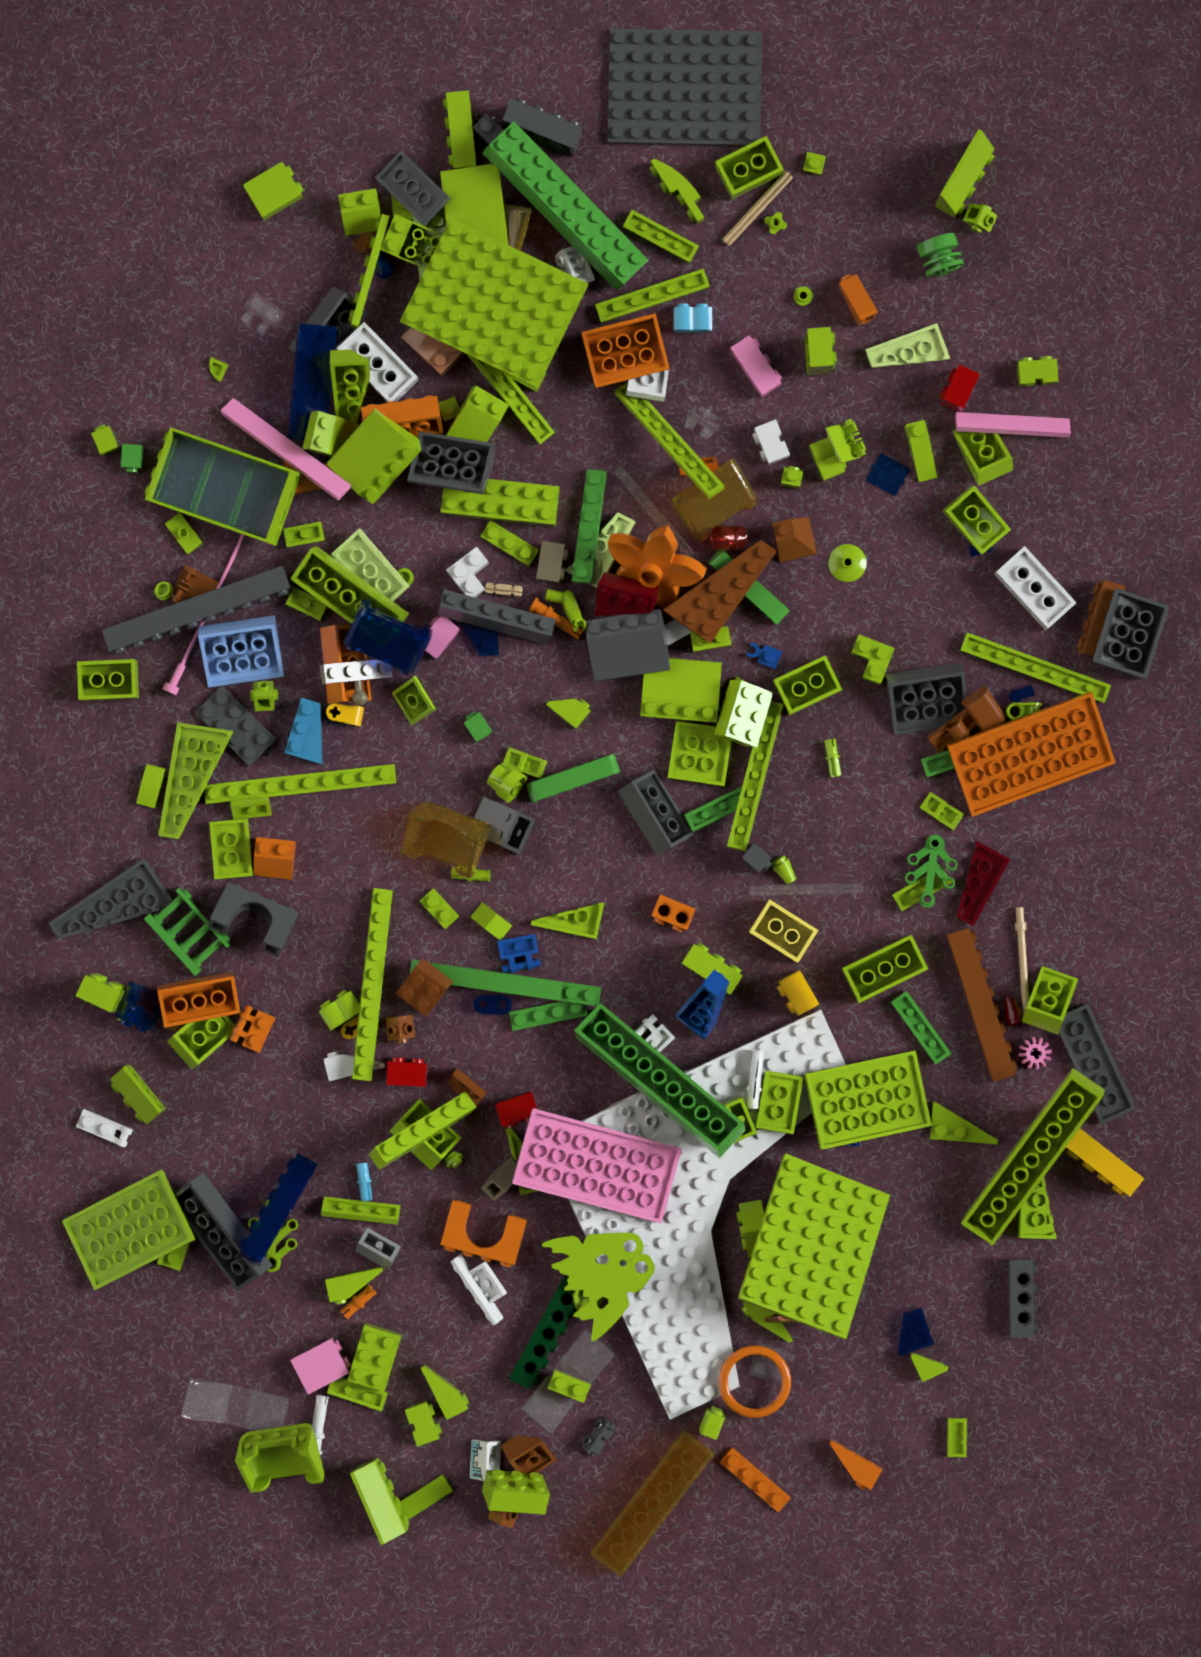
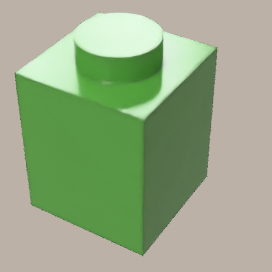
M122 444L121 467L126 469L127 473H137V470H142L144 449L142 445Z
M473 712L465 717L467 721L464 724L476 742L493 733L480 712L477 714Z

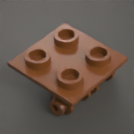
M185 565L173 587L174 593L169 600L179 603L210 592L217 588L219 582Z

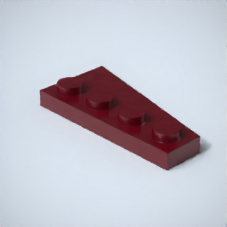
M978 841L975 845L957 913L958 919L973 927L1011 860Z

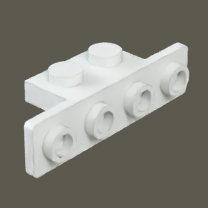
M461 1254L451 1261L453 1269L459 1274L465 1287L474 1296L475 1302L480 1305L486 1318L492 1325L497 1324L503 1319V1316L494 1304V1301L507 1293L486 1261L471 1270Z

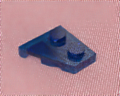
M461 622L480 657L499 656L497 631Z
M922 1307L903 1313L898 1356L934 1345Z

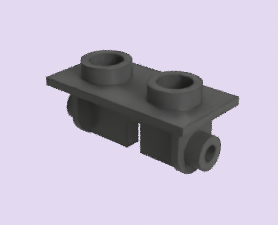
M602 1416L601 1419L595 1422L591 1434L583 1440L581 1448L593 1457L596 1454L598 1455L606 1444L601 1438L603 1437L608 1440L615 1431L614 1427L616 1424Z

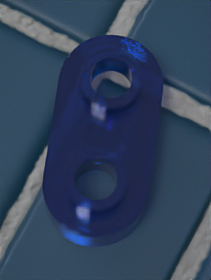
M480 995L475 998L473 1006L476 1012L480 1014L504 1015L511 1010L512 1002L510 998L504 995ZM481 1001H486L487 1006L485 1008L480 1007ZM501 1001H504L506 1003V1007L504 1009H501L499 1007V1003Z

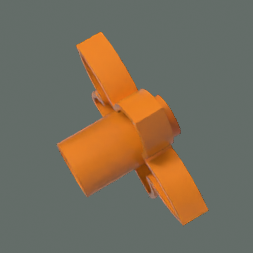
M668 525L652 531L646 543L637 537L623 533L611 534L607 542L612 557L621 565L616 575L638 580L643 586L649 588L659 585L656 605L662 609L667 608L678 599L680 587L696 584L704 578L707 570L699 561L692 557L675 554L678 543Z

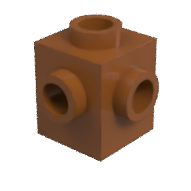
M412 1015L385 1018L388 1041L396 1040V1044L407 1043L409 1038H415Z
M490 1511L488 1519L498 1525L513 1528L519 1513Z

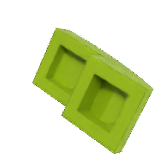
M509 747L503 764L541 779L547 761Z
M150 764L146 765L137 804L151 808L156 807L165 768Z
M931 792L920 806V809L953 831L964 816L962 812Z

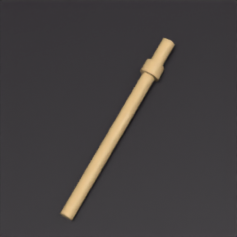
M1016 907L1017 923H1015V931H1017L1022 1013L1024 1015L1029 1002L1025 930H1027L1026 922H1024L1023 907Z

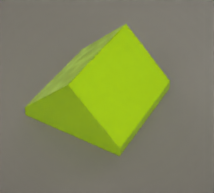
M416 676L392 692L411 725L436 711L435 706Z

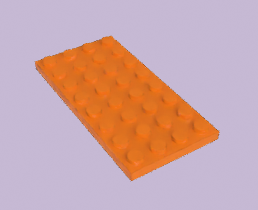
M1091 691L947 745L972 817L1116 763Z

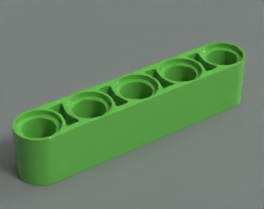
M720 548L707 563L711 567L713 566L717 572L731 562L733 558ZM757 580L745 595V598L753 605H756L759 608L758 610L767 618L773 620L775 625H778L790 612L784 604Z
M612 754L528 783L526 788L531 802L534 803L555 794L569 791L575 787L618 774L620 769L615 755Z

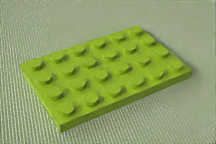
M916 1050L804 1074L820 1150L932 1126Z
M163 1170L62 1220L94 1290L196 1240Z

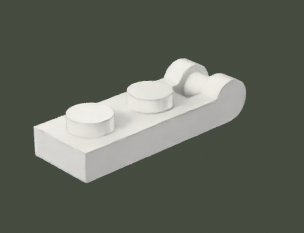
M83 1109L76 1125L77 1128L122 1147H126L128 1143L126 1140L133 1131L129 1127L86 1109ZM117 1130L121 1131L119 1138L114 1136Z

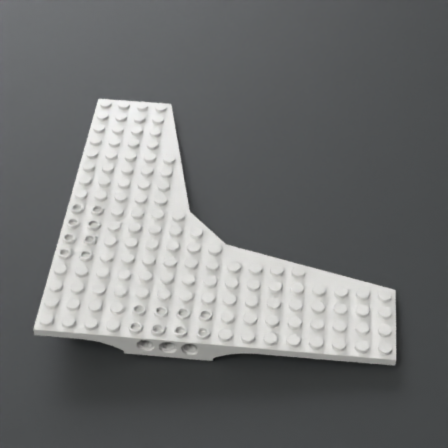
M819 1009L717 1058L684 1071V1073L721 1104L741 1096L747 1106L748 1090L746 1089L749 1086L752 1050L764 1051L760 1088H762L765 1070L804 1077L796 1126L812 1113L804 1074L846 1064L822 1010ZM637 1092L582 1121L682 1148L662 1223L569 1199L585 1237L589 1234L635 1233L644 1244L642 1253L649 1255L655 1265L653 1275L642 1290L636 1293L627 1292L629 1306L622 1317L669 1419H673L721 1396L719 1374L725 1360L733 1353L711 1229L729 1180L786 1133L755 1128L757 1134L733 1143L719 1159L641 1092ZM747 1108L755 1126L758 1109ZM627 1240L624 1243V1249L627 1252H633L636 1249V1243L633 1240ZM606 1254L596 1258L599 1264H606L609 1260ZM621 1260L620 1265L622 1267L626 1266L627 1261ZM639 1261L636 1263L635 1269L638 1273H645L648 1266L645 1262ZM735 1364L728 1377L729 1391L740 1387Z

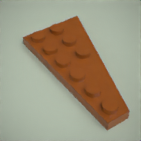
M760 540L669 605L663 612L711 644L773 558L776 550Z

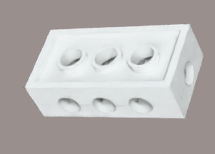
M365 322L337 348V350L350 349L369 359V384L386 402H397L419 380L416 374ZM368 347L369 352L367 354H360L361 348ZM375 361L383 362L380 368L373 367ZM394 374L396 379L393 382H388L386 380L388 375Z
M1025 546L994 573L1044 630L1052 626L1076 604L1074 599ZM1018 570L1026 572L1027 576L1025 579L1018 576ZM1031 584L1039 586V593H1034L1031 590ZM1044 598H1049L1052 601V607L1044 605Z

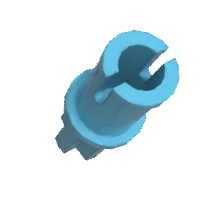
M368 1163L356 1164L358 1173L357 1184L359 1183L361 1200L364 1202L371 1201L372 1191L370 1182H372V1179L370 1180Z

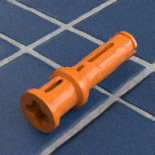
M536 597L528 612L555 619V626L578 640L583 629L578 627V632H575L573 630L574 626L571 625L569 620L554 612L553 607H548L541 603Z

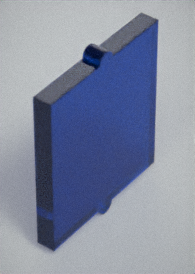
M881 453L876 463L871 466L872 470L866 481L896 496L901 485L905 483L904 479L910 468Z

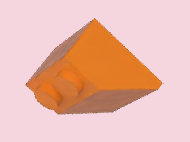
M256 837L254 876L292 880L296 842Z

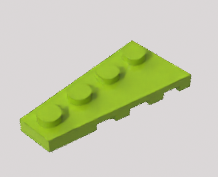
M1044 1177L1019 1210L1018 1238L1057 1239Z

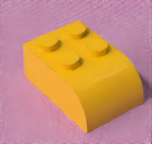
M800 970L777 981L779 986L776 988L782 997L786 996L789 1002L786 1005L791 1014L796 1013L799 1016L819 1005Z

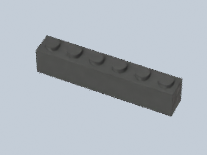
M445 589L440 598L437 611L438 616L548 645L552 637L555 623L553 618Z

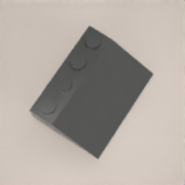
M419 431L418 439L420 440L421 451L412 460L407 482L477 494L484 493L495 459V443Z
M1115 588L1092 662L1139 680L1147 679L1169 605Z
M660 609L653 610L652 613L626 614L586 621V637L595 682L670 670L665 618Z
M961 662L885 674L894 735L938 729L965 709L961 701L967 697L965 671Z

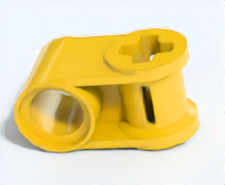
M331 704L327 707L326 714L332 721L361 726L364 707ZM334 707H337V710L340 712V715H336V718H333V715L330 713V710H334Z

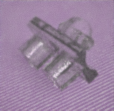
M711 405L708 409L701 406L698 411L691 408L686 414L688 417L684 426L691 430L695 428L697 423L704 426L699 435L706 440L720 428L719 424L712 421L717 416L711 412L714 408Z

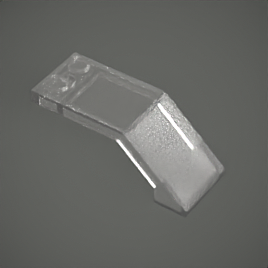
M587 1329L556 1363L521 1408L550 1434L577 1401L548 1389L554 1369L592 1383L615 1356V1353L599 1339L594 1342L591 1341L592 1333Z
M190 1379L181 1417L195 1421L202 1420L231 1424L254 1431L283 1427L290 1398L234 1384Z

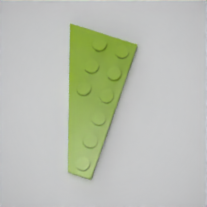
M177 722L158 836L174 839L180 838L234 731Z

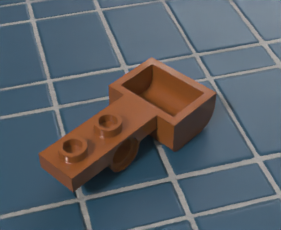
M985 685L961 701L965 707L962 712L927 736L938 753L947 748L948 744L967 738L970 734L969 731L976 726L983 732L1001 725L1006 720V715Z

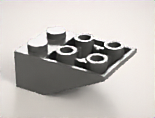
M483 797L468 832L521 855L536 819Z

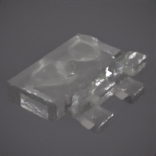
M254 291L244 305V308L248 311L245 312L240 320L241 323L248 326L254 316L261 319L263 322L256 331L260 336L264 337L270 327L274 329L278 327L286 312Z

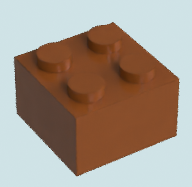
M422 958L396 994L427 1017L453 983V980Z

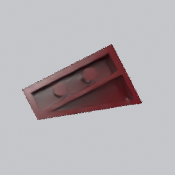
M604 572L597 584L595 616L652 613L658 601L659 585L649 588L643 586L638 580Z

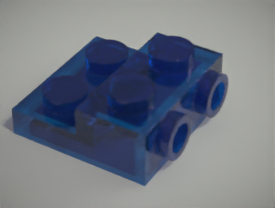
M129 981L115 1017L121 1020L120 1023L125 1026L131 1027L134 1024L136 1029L146 1033L147 1030L153 1032L160 1013L157 1012L160 1006L157 991Z

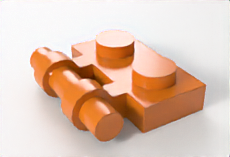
M246 1005L239 1014L240 1018L236 1027H233L231 1031L233 1033L230 1040L237 1043L239 1036L244 1037L243 1046L260 1053L276 1018L260 1010H257L255 1016H252L250 1013L253 1007ZM248 1020L252 1023L246 1032L243 1028Z

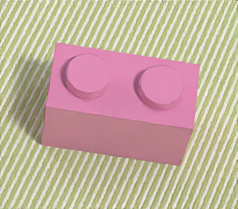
M436 616L430 623L432 627L429 631H423L418 638L420 641L418 645L435 659L441 655L460 631L455 624L442 616Z

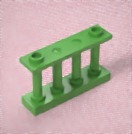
M178 888L176 892L179 896L158 915L155 914L153 916L150 913L144 920L196 976L202 971L200 968L202 966L201 963L222 944L228 948L231 945L229 943L231 939L227 934L224 935L208 928L209 919L190 899L192 895L185 888L183 890ZM185 901L192 910L171 929L168 928L166 930L162 926L163 920ZM198 915L205 924L184 943L181 942L179 944L174 939L176 934ZM211 930L218 939L197 957L191 958L187 954L188 949Z

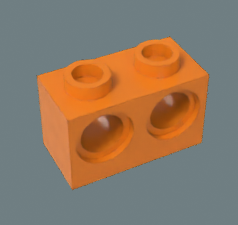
M659 895L651 916L655 917V922L662 925L665 922L672 924V929L682 932L683 929H688L696 909ZM661 905L668 906L669 914L667 916L659 914L658 909ZM679 912L687 915L685 923L677 922L676 915Z

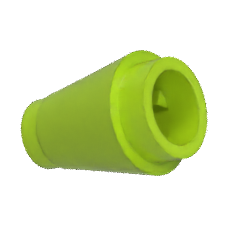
M781 855L771 862L772 868L786 884L796 880L789 858H786L785 855Z

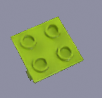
M852 419L845 421V423L825 428L828 439L831 441L835 455L840 463L855 460L866 455L865 451L867 449L863 441L856 444L862 438L854 440V437L860 433L852 434L858 431Z

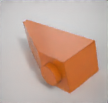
M830 1439L829 1444L854 1481H856L855 1485L863 1490H866V1488L871 1490L882 1468Z

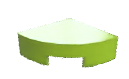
M210 357V372L220 383L228 368V364Z

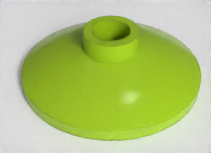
M843 544L836 547L830 554L828 561L831 574L843 582H852L859 579L865 572L867 564L863 551L852 544ZM846 559L851 560L850 566L845 565L844 561Z

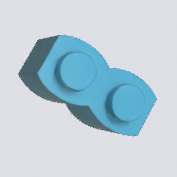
M677 304V307L673 308V332H712V307H708V304H696V307H689V304Z

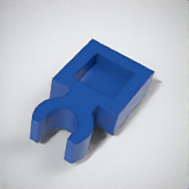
M750 643V646L754 647L756 652L754 654L747 652L746 655L750 658L759 657V664L776 669L782 651L764 645L763 649H759L757 644Z

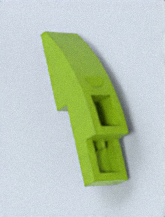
M652 159L649 169L655 178L658 176L662 183L659 185L665 194L668 192L670 196L678 193L676 198L681 205L685 204L688 211L686 213L692 222L695 220L697 224L704 221V216L696 205L700 201V195L695 188L675 169L661 161Z

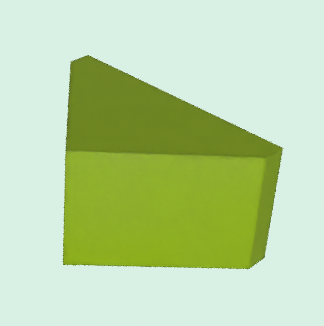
M483 902L471 916L473 920L499 940H502L512 927L510 923Z
M913 1352L910 1353L912 1362L922 1382L948 1371L949 1367L946 1364Z

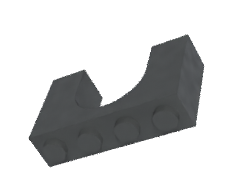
M228 882L210 917L208 928L226 935L233 919L239 913L244 911L258 912L267 919L270 926L263 941L261 951L279 958L297 921L299 912L291 907L280 905L275 900L266 899L256 892H250L237 884Z

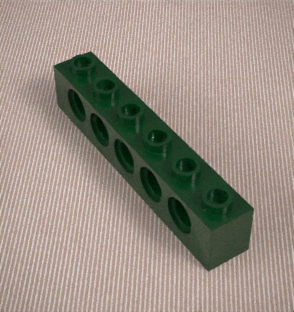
M565 1275L509 1377L510 1380L529 1390L531 1386L535 1387L540 1379V1376H538L540 1369L544 1370L549 1362V1359H547L549 1352L554 1353L558 1345L556 1339L559 1335L563 1336L567 1329L565 1323L568 1317L572 1319L577 1310L574 1307L573 1299L575 1290H564L568 1285L567 1279L569 1278ZM564 1294H569L572 1296V1302L565 1304L562 1302L561 1297ZM555 1311H560L563 1314V1319L555 1321L552 1318V1314ZM546 1328H551L554 1331V1335L551 1338H546L543 1335V1331ZM537 1345L545 1348V1352L542 1355H537L534 1352V1348ZM526 1363H534L536 1369L533 1372L526 1371Z

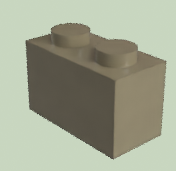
M542 541L536 580L559 584L560 579L564 580L565 568H562V562L567 561L568 555L565 544Z

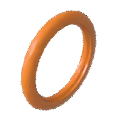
M760 1345L746 1346L733 1352L725 1360L719 1374V1390L725 1404L733 1412L748 1418H762L776 1412L787 1400L791 1389V1374L785 1360L774 1350ZM750 1355H760L772 1360L778 1367L782 1377V1386L777 1398L771 1404L759 1409H751L739 1404L732 1397L728 1387V1377L733 1365L743 1357Z

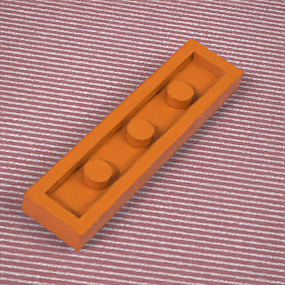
M733 1447L720 1460L722 1465L778 1513L791 1499L787 1493Z

